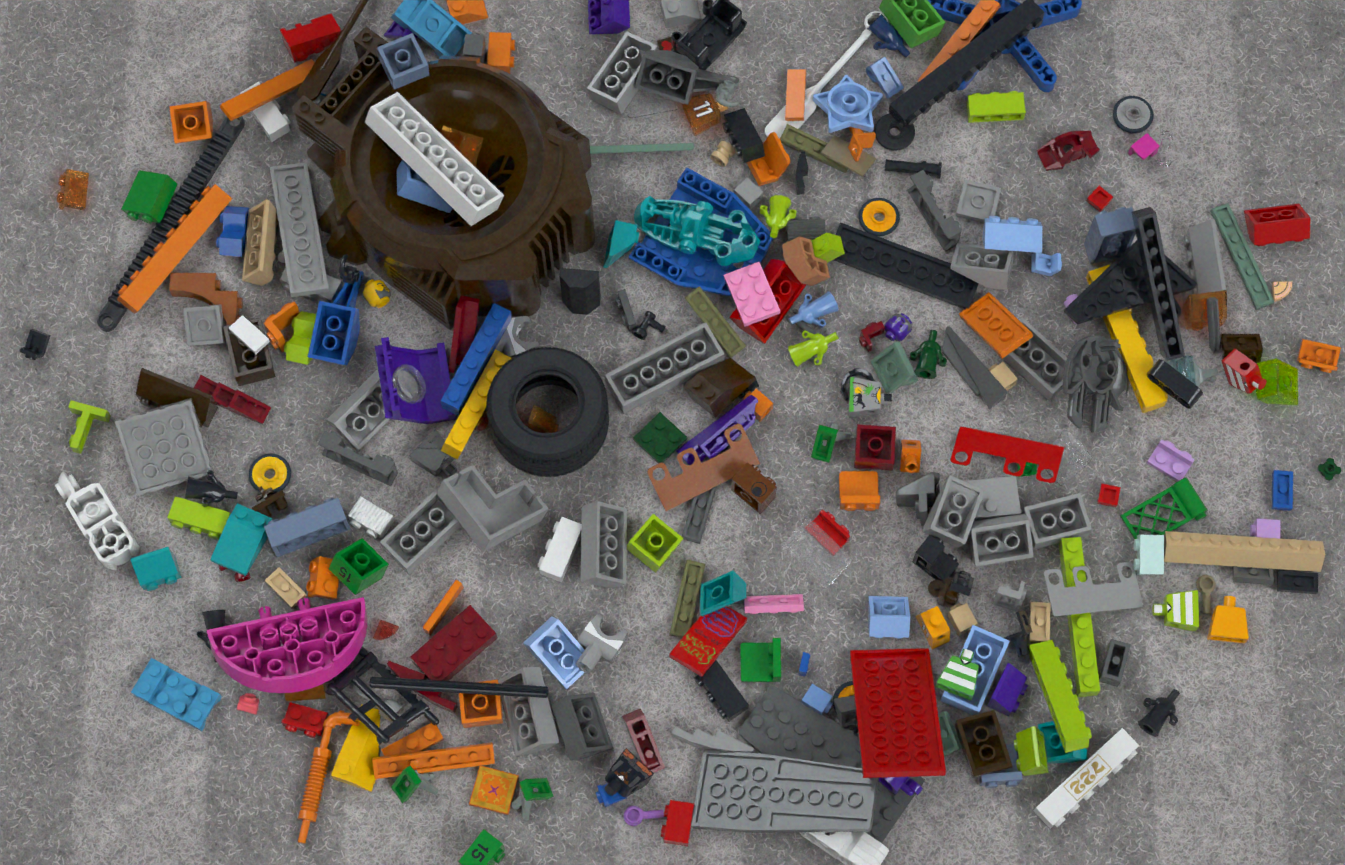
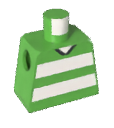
M963 649L960 658L952 656L935 687L971 700L974 695L979 665L971 662L974 652Z

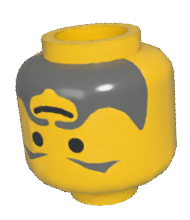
M372 279L365 284L363 296L370 306L382 308L389 303L391 292L382 280Z

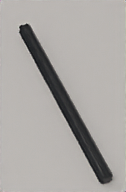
M371 677L369 682L371 688L502 696L547 698L549 692L547 686Z

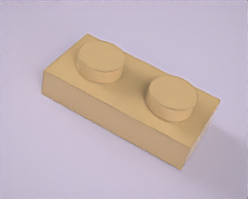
M280 567L265 580L292 609L297 605L298 600H303L307 596Z
M1030 602L1029 622L1033 632L1029 633V642L1040 643L1050 640L1051 603Z

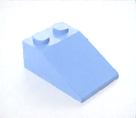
M551 616L523 642L533 656L565 689H568L585 673L576 665L584 649L559 619Z

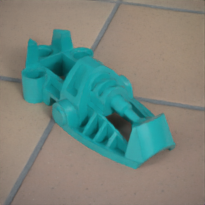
M651 196L641 201L635 209L634 224L638 225L637 228L653 240L687 254H694L697 246L708 249L712 255L716 256V260L721 266L753 259L760 244V239L746 220L745 214L740 210L732 211L729 217L726 218L713 214V206L705 201L693 204L677 200L654 199ZM657 214L665 219H670L671 226L647 222L650 217ZM726 228L731 229L733 234L739 235L738 239L733 238L732 243L721 240ZM747 242H752L750 245H745ZM722 253H728L725 256H720Z

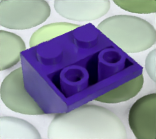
M589 0V34H619L629 29V0Z

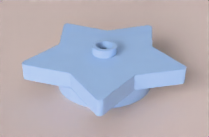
M845 75L840 83L830 91L813 96V102L828 114L829 133L847 127L873 132L872 111L883 99V93L867 90L864 86L855 83L848 75Z

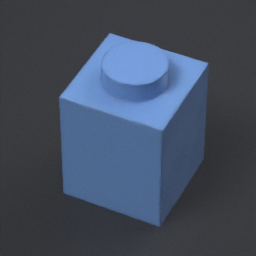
M812 684L801 703L822 715L824 712L828 713L831 709L833 696Z

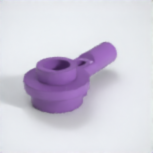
M630 806L625 810L623 817L628 825L637 826L643 819L664 818V811H643L637 806Z

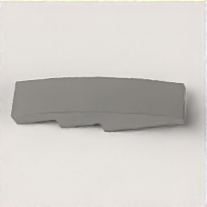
M675 726L671 733L673 738L705 750L754 752V748L719 730L715 737L696 728L692 735Z

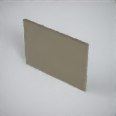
M834 135L821 151V154L863 177L876 158L862 151L859 161H855L848 148L850 143Z

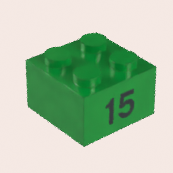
M361 538L336 553L329 570L354 595H357L381 580L389 564Z
M483 829L458 862L460 865L499 864L505 857V848L503 843Z

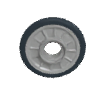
M1127 96L1115 104L1113 119L1121 130L1128 133H1140L1148 129L1152 124L1153 109L1145 99L1138 96ZM1135 111L1137 112L1138 117L1131 118L1129 117L1128 112Z

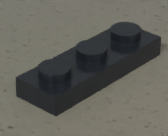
M965 571L955 572L950 590L969 596L974 578Z

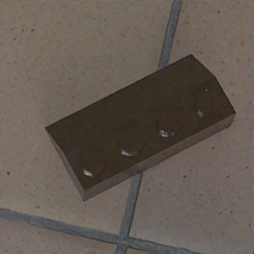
M141 369L136 396L142 405L147 407L153 405L158 408L192 398L200 428L202 426L209 427L218 409L212 395L147 369Z

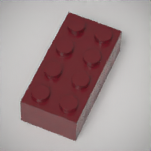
M469 605L412 654L410 658L414 665L426 675L428 680L449 681L498 639L497 634L476 610Z

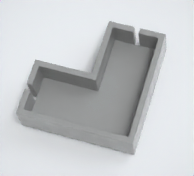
M473 465L460 471L458 475L454 474L444 479L436 492L482 552L541 522L548 511V507L539 496L534 498L530 507L528 506L536 492L526 480L495 494Z

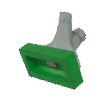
M832 423L830 427L819 425L811 458L829 463L835 442L850 439L851 433L839 432V427L836 423Z
M411 766L405 768L391 786L402 803L409 800L416 789H423L434 795L438 793V789L429 783V781L434 779V773L419 774Z
M547 778L525 779L519 782L521 795L512 802V807L517 810L522 806L523 820H529L533 801L547 800L554 797Z

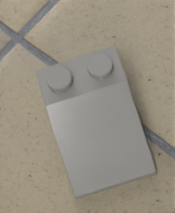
M957 243L951 269L987 288L1007 290L1013 269L1014 251L985 249L983 245Z
M949 475L928 514L922 532L933 537L937 536L943 542L954 547L965 545L984 490Z

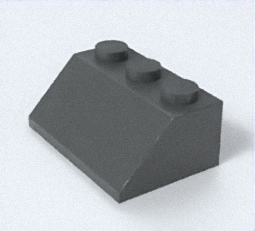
M595 693L565 696L551 705L570 761L585 759L613 749Z

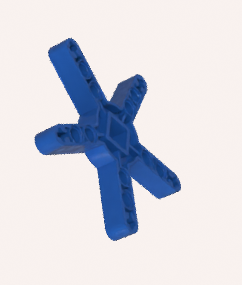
M928 0L942 19L960 25L967 18L964 14H970L976 6L960 0ZM995 0L1000 3L1001 7L979 35L994 25V22H998L1019 6L1020 3L1015 0ZM1054 0L1039 4L1038 6L1045 12L1043 23L1039 27L1077 17L1082 1ZM1028 35L1023 39L1019 38L1015 41L1016 43L1009 50L1005 49L1002 51V54L1011 53L1041 91L1050 92L1054 89L1057 75L1027 39ZM1021 52H1026L1029 55H1023ZM1032 66H1038L1040 69H1035ZM979 70L974 73L973 77L969 81H963L961 84H959L960 86L957 90H964L973 80V78L977 75Z

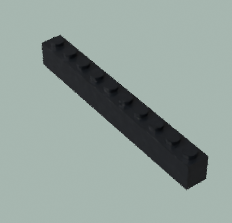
M1025 0L889 105L888 112L902 127H905L907 124H913L920 114H926L932 105L936 102L940 103L946 97V94L956 91L960 86L959 84L963 81H969L976 71H982L988 62L992 59L996 60L1002 54V51L1012 48L1016 43L1015 41L1019 38H1025L1033 27L1038 28L1043 23L1045 12L1034 0Z

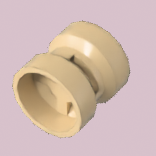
M720 141L717 146L718 149L712 152L710 158L716 164L725 167L729 162V157H733L735 154V149L731 144Z

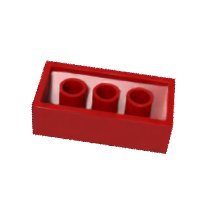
M771 259L763 271L780 309V314L745 327L737 308L729 317L741 330L763 344L767 342L806 287V284L800 283L785 261Z

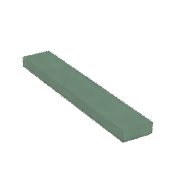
M694 143L590 146V154L690 151L694 149Z
M1229 203L1212 208L1210 212L1215 219L1216 225L1255 309L1274 304L1273 297Z

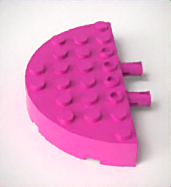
M364 597L311 608L310 600L304 598L305 605H303L302 599L297 602L299 611L272 616L269 606H265L266 613H264L263 607L258 610L260 619L207 630L212 653L226 674L249 688L269 693H292L311 689L340 674L359 653L367 632V612Z

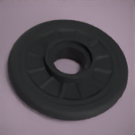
M890 113L882 116L877 121L874 129L875 138L882 147L893 151L905 149L912 143L915 137V127L913 124H907L905 127H902ZM897 128L900 133L894 136L890 133V129Z

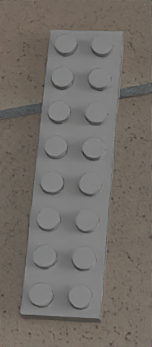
M307 162L270 167L291 297L329 292Z

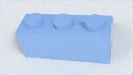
M998 216L984 218L982 236L984 248L1042 253V224L1037 219L1032 218L1027 219V221H1020L1016 217H1008V220L1000 219Z

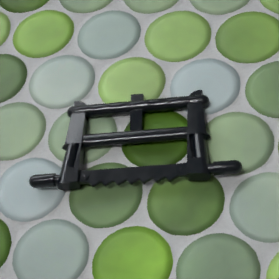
M363 646L358 654L364 658L352 669L349 668L334 684L329 683L327 686L328 690L325 691L328 695H334L352 712L349 717L354 722L359 719L375 734L379 745L382 742L384 744L389 743L392 736L409 727L410 722L423 714L433 725L439 724V719L429 711V706L421 699L418 700L416 698L417 694L411 693L412 690L395 689L412 705L401 716H398L359 678L370 668H373L382 677L396 678V675L391 674V670L386 669V665L380 664L378 658L371 651L367 653L368 651ZM351 683L370 699V701L359 708L342 692ZM375 706L393 721L383 731L365 714Z

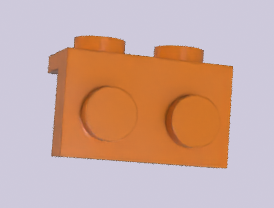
M1302 339L1297 361L1301 363V367L1312 369L1313 366L1320 367V371L1331 373L1332 370L1337 371L1338 369L1337 362L1341 347Z
M319 556L310 562V579L306 586L308 591L307 597L317 596L332 600L337 599L339 579L329 570L332 558Z

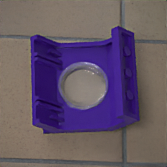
M389 337L381 338L382 345L375 346L385 418L421 424L456 420L455 414L442 409L441 399L451 383L444 342L437 343L436 348L414 350L391 346Z

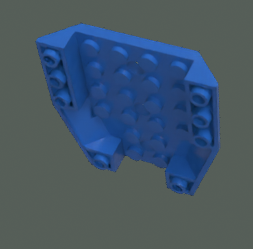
M686 167L677 181L675 192L669 200L693 204L705 201L713 206V214L726 218L729 217L732 211H742L745 214L746 220L760 239V244L754 258L744 261V265L741 268L757 262L761 264L774 239L770 236V231L735 193ZM659 215L654 224L669 227L670 219H665ZM726 228L721 240L732 243L733 238L738 239L739 235L733 234L731 229ZM647 235L641 243L638 242L628 256L630 260L677 286L692 289L700 286L703 291L731 296L724 275L741 269L736 268L733 263L728 266L719 265L716 256L712 255L709 250H704L701 247L697 246L694 254H687L667 247ZM752 242L745 243V245L752 244ZM722 253L720 256H725L728 253Z

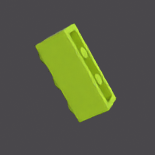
M1024 92L973 93L968 95L966 101L968 123L1024 120L1026 113Z
M175 496L167 518L175 528H190V531L195 534L203 532L207 533L210 538L219 540L231 513L210 506L203 507L200 503Z

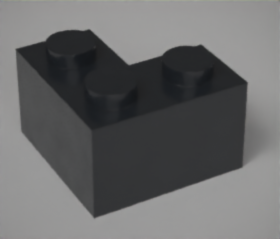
M929 535L915 552L912 562L933 579L940 580L945 584L946 577L950 578L959 563L955 556L944 552L946 546L943 545L944 542L940 538Z

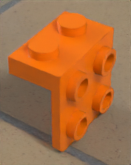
M775 132L770 133L763 143L765 157L747 162L758 186L778 181L790 164V157Z
M295 302L285 304L281 311L270 315L264 322L267 331L266 335L270 340L269 343L275 350L278 348L281 353L284 352L286 343L281 331L292 324L293 318L300 313Z
M842 471L839 473L840 510L855 511L856 509H864L865 511H874L879 509L880 495L878 494V473L876 471Z

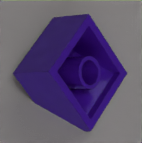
M1007 663L987 707L1008 717L1011 712L1015 713L1020 704L1017 701L1019 694L1024 695L1028 687L1025 684L1027 677L1013 665Z

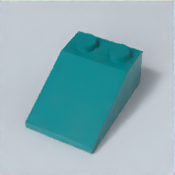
M237 503L225 524L210 560L246 576L268 539L264 526L268 525L272 518Z

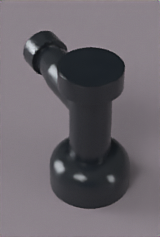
M646 311L641 325L635 327L632 331L635 337L645 340L648 326L659 330L661 333H663L666 326L661 325L655 320L656 315L654 313Z

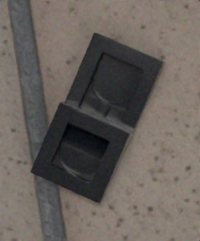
M801 152L797 163L795 180L797 195L804 194L803 176H808L809 168L805 152Z

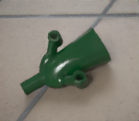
M930 330L928 340L922 342L916 351L910 353L909 357L910 360L916 361L917 356L920 354L914 372L916 376L924 379H934L937 377V356L939 358V366L945 367L947 359L942 356L940 345L936 342V330Z

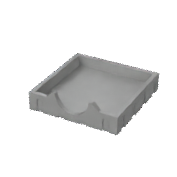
M192 398L115 420L116 428L119 431V438L125 450L124 454L130 467L132 480L136 486L137 496L145 492L156 491L166 486L170 487L188 481V476L198 479L205 476L207 471H213Z

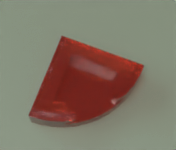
M380 620L373 639H387L396 634L399 626Z

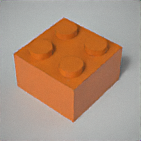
M490 680V681H481V682H478V683H496V684H499L498 680ZM459 693L461 721L464 728L503 723L501 695Z

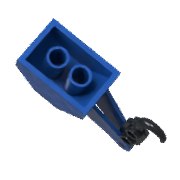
M348 254L341 258L339 264L340 279H343L345 283L333 303L319 301L308 353L309 358L348 365L357 346L360 319L359 309H356L355 305L364 277V272L357 270L356 267H345Z

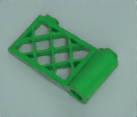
M1186 477L1120 515L1133 538L1137 539L1139 530L1151 532V535L1153 533L1165 535V531L1172 532L1191 520L1198 522L1207 516L1206 512L1208 509ZM1170 494L1173 499L1172 506L1160 504L1162 497ZM1147 505L1157 506L1155 516L1144 513ZM1160 507L1171 510L1169 519L1157 517ZM1173 511L1181 512L1185 519L1180 522L1172 521ZM1132 514L1141 516L1139 525L1130 524L1126 517ZM1143 517L1154 519L1152 529L1141 527ZM1156 520L1168 523L1166 530L1163 532L1154 530Z

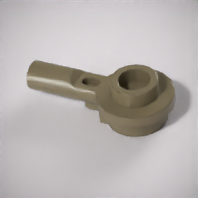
M1202 575L1196 581V588L1203 596V614H1211L1210 593L1216 587L1215 580L1210 575Z

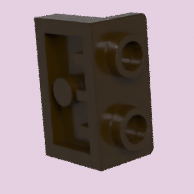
M1221 334L1222 359L1231 351L1237 349L1255 363L1261 362L1263 347L1260 334Z

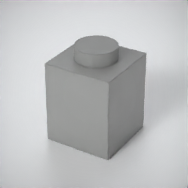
M749 178L739 181L734 187V193L750 210L763 199V191Z

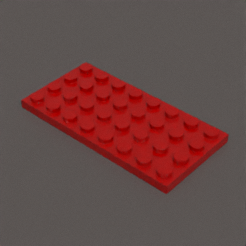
M929 648L850 650L863 778L945 776L946 767Z

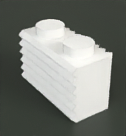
M361 496L348 514L352 526L360 529V527L367 530L366 533L374 539L376 537L383 539L394 522L392 514H389Z

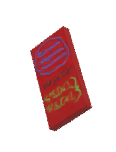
M728 606L705 616H700L669 653V657L702 677L745 625L747 617Z

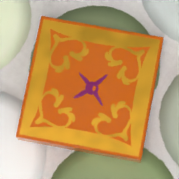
M480 766L469 805L508 815L519 775Z

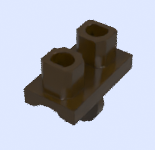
M262 486L258 489L261 493L256 495L255 499L257 502L263 498L265 500L252 507V510L271 517L272 514L268 509L269 505L274 503L279 512L288 507L284 498L285 493L281 490L268 498V495L274 492L273 489L270 487L264 491Z
M946 577L945 585L940 580H933L929 583L928 592L931 596L938 597V605L944 606L945 602L953 606L956 605L960 594L950 590L952 579Z

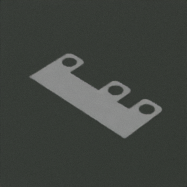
M1131 562L1118 563L1117 570L1120 582L1096 585L1092 583L1088 567H1074L1072 572L1076 587L1066 588L1059 569L1045 570L1044 576L1053 616L1143 607L1134 565ZM1123 566H1128L1131 569L1132 576L1130 578H1125L1122 575L1121 569ZM1079 570L1086 572L1088 577L1086 582L1078 580L1077 572ZM1050 573H1056L1059 576V583L1057 585L1050 583L1048 578Z

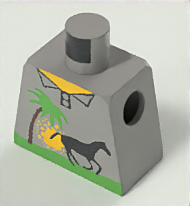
M850 377L849 418L879 414L880 404L891 405L892 393H881V383Z

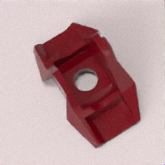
M1070 131L1052 138L1036 151L1045 170L1049 171L1063 169L1066 164L1085 158L1086 155L1091 159L1100 149L1097 147L1091 131ZM1064 146H1072L1073 148H1071L1067 153L1064 152Z

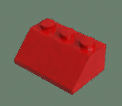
M1300 204L1244 210L1249 239L1256 246H1265L1270 243L1283 244L1286 241L1301 242L1304 239H1310V216Z

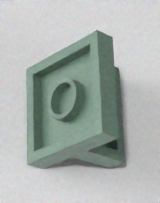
M894 342L871 360L886 393H893L901 386L912 385L919 381L900 342Z

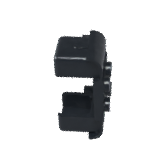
M704 0L702 11L706 17L690 33L688 31L683 35L680 32L672 33L671 45L676 49L672 50V52L687 56L699 69L706 70L741 34L747 25V22L742 18L741 9L729 0H715L714 2L712 0Z

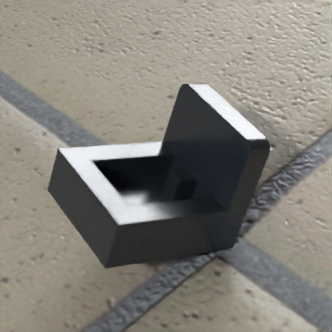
M30 329L26 345L20 349V352L25 354L26 358L32 360L44 357L50 335Z

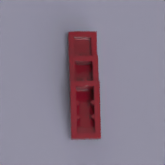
M200 375L194 386V389L212 395L218 406L260 424L264 423L271 409L270 406L239 390L235 391L220 382L216 383Z
M388 660L387 665L398 678L427 679L423 673ZM414 691L435 706L455 714L457 704L441 698L442 692Z

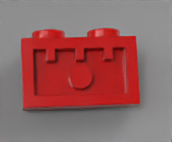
M821 510L819 515L805 528V531L834 556L849 541L850 532L844 525H839L835 522L836 519L830 512Z
M290 702L285 718L282 719L281 723L287 731L296 733L297 730L304 732L305 736L315 738L316 735L322 736L323 724L328 717V712Z

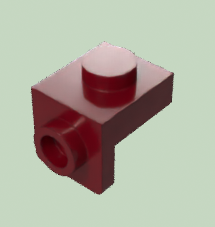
M882 321L878 323L871 322L860 332L859 342L862 348L866 347L868 352L872 351L873 346L870 339L884 334L885 327Z

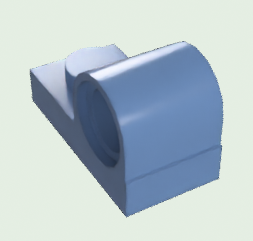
M886 57L880 58L866 68L867 75L873 82L879 84L886 98L892 97L904 88Z

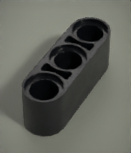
M1159 359L1147 372V377L1154 384L1188 409H1191L1203 395L1202 390L1162 359Z

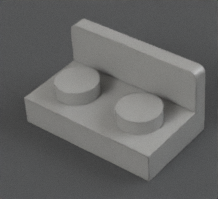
M1021 581L1017 591L1008 585L999 586L992 604L1015 611L1018 605H1022L1027 592V589L1024 588L1025 582Z

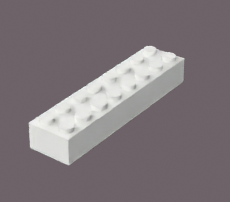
M398 92L370 107L365 123L469 225H474L498 210L504 195Z

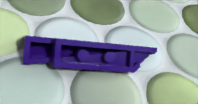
M753 395L748 396L681 446L676 452L679 454L688 448H694L701 462L706 456L709 459L715 457L729 445L724 435L726 429L736 424H741L746 431L755 423L756 416L754 412L758 399ZM733 429L730 432V439L734 441L742 434L741 431ZM686 453L682 457L688 465L694 463L695 458L693 454Z

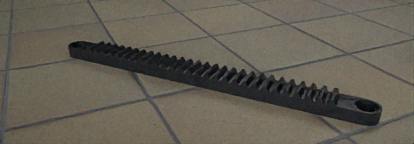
M226 116L219 129L215 131L210 143H207L203 154L199 156V160L195 162V166L191 168V172L184 179L183 185H180L179 191L176 192L172 202L169 203L161 222L156 223V227L152 229V233L148 235V239L140 247V252L136 254V258L132 260V264L124 272L120 283L116 285V289L108 297L107 303L97 318V324L101 330L110 332L117 327L128 309L117 300L120 296L117 292L124 284L128 286L131 283L130 277L136 270L139 272L144 267L142 263L148 256L153 257L156 253L154 251L155 247L160 242L164 243L168 239L166 234L172 228L176 229L180 225L177 221L184 213L186 215L189 214L191 211L189 207L196 199L198 200L245 126L243 116L237 118L240 120L237 126L230 125L231 121ZM105 318H112V323L109 326L102 324Z

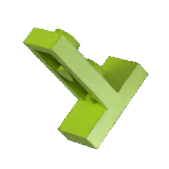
M71 400L68 408L72 413L81 415V417L77 418L75 434L71 435L69 445L73 452L81 454L93 420L96 419L108 423L111 415L108 410Z

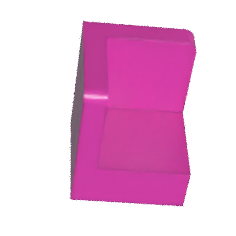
M1146 133L1131 145L1128 154L1131 156L1133 153H1136L1142 160H1145L1148 156L1152 158L1158 152L1160 146Z

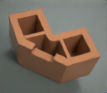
M799 236L782 244L785 262L800 283L814 286L830 278L827 261L814 256L810 239Z

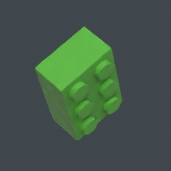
M882 0L879 9L910 48L937 37L946 23L928 0Z

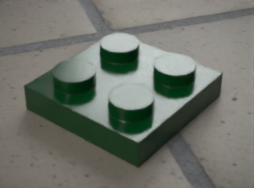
M661 412L633 437V440L657 463H664L688 439Z

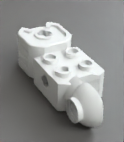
M63 471L55 487L63 499L68 498L66 506L83 535L89 540V545L98 560L106 568L117 570V565L128 562L132 556L137 557L140 546L123 523L122 517L100 483L90 484L81 489L72 474L67 476Z
M825 832L800 833L804 838L835 859H838L844 865H881L889 852L886 846L866 832H832L829 836Z

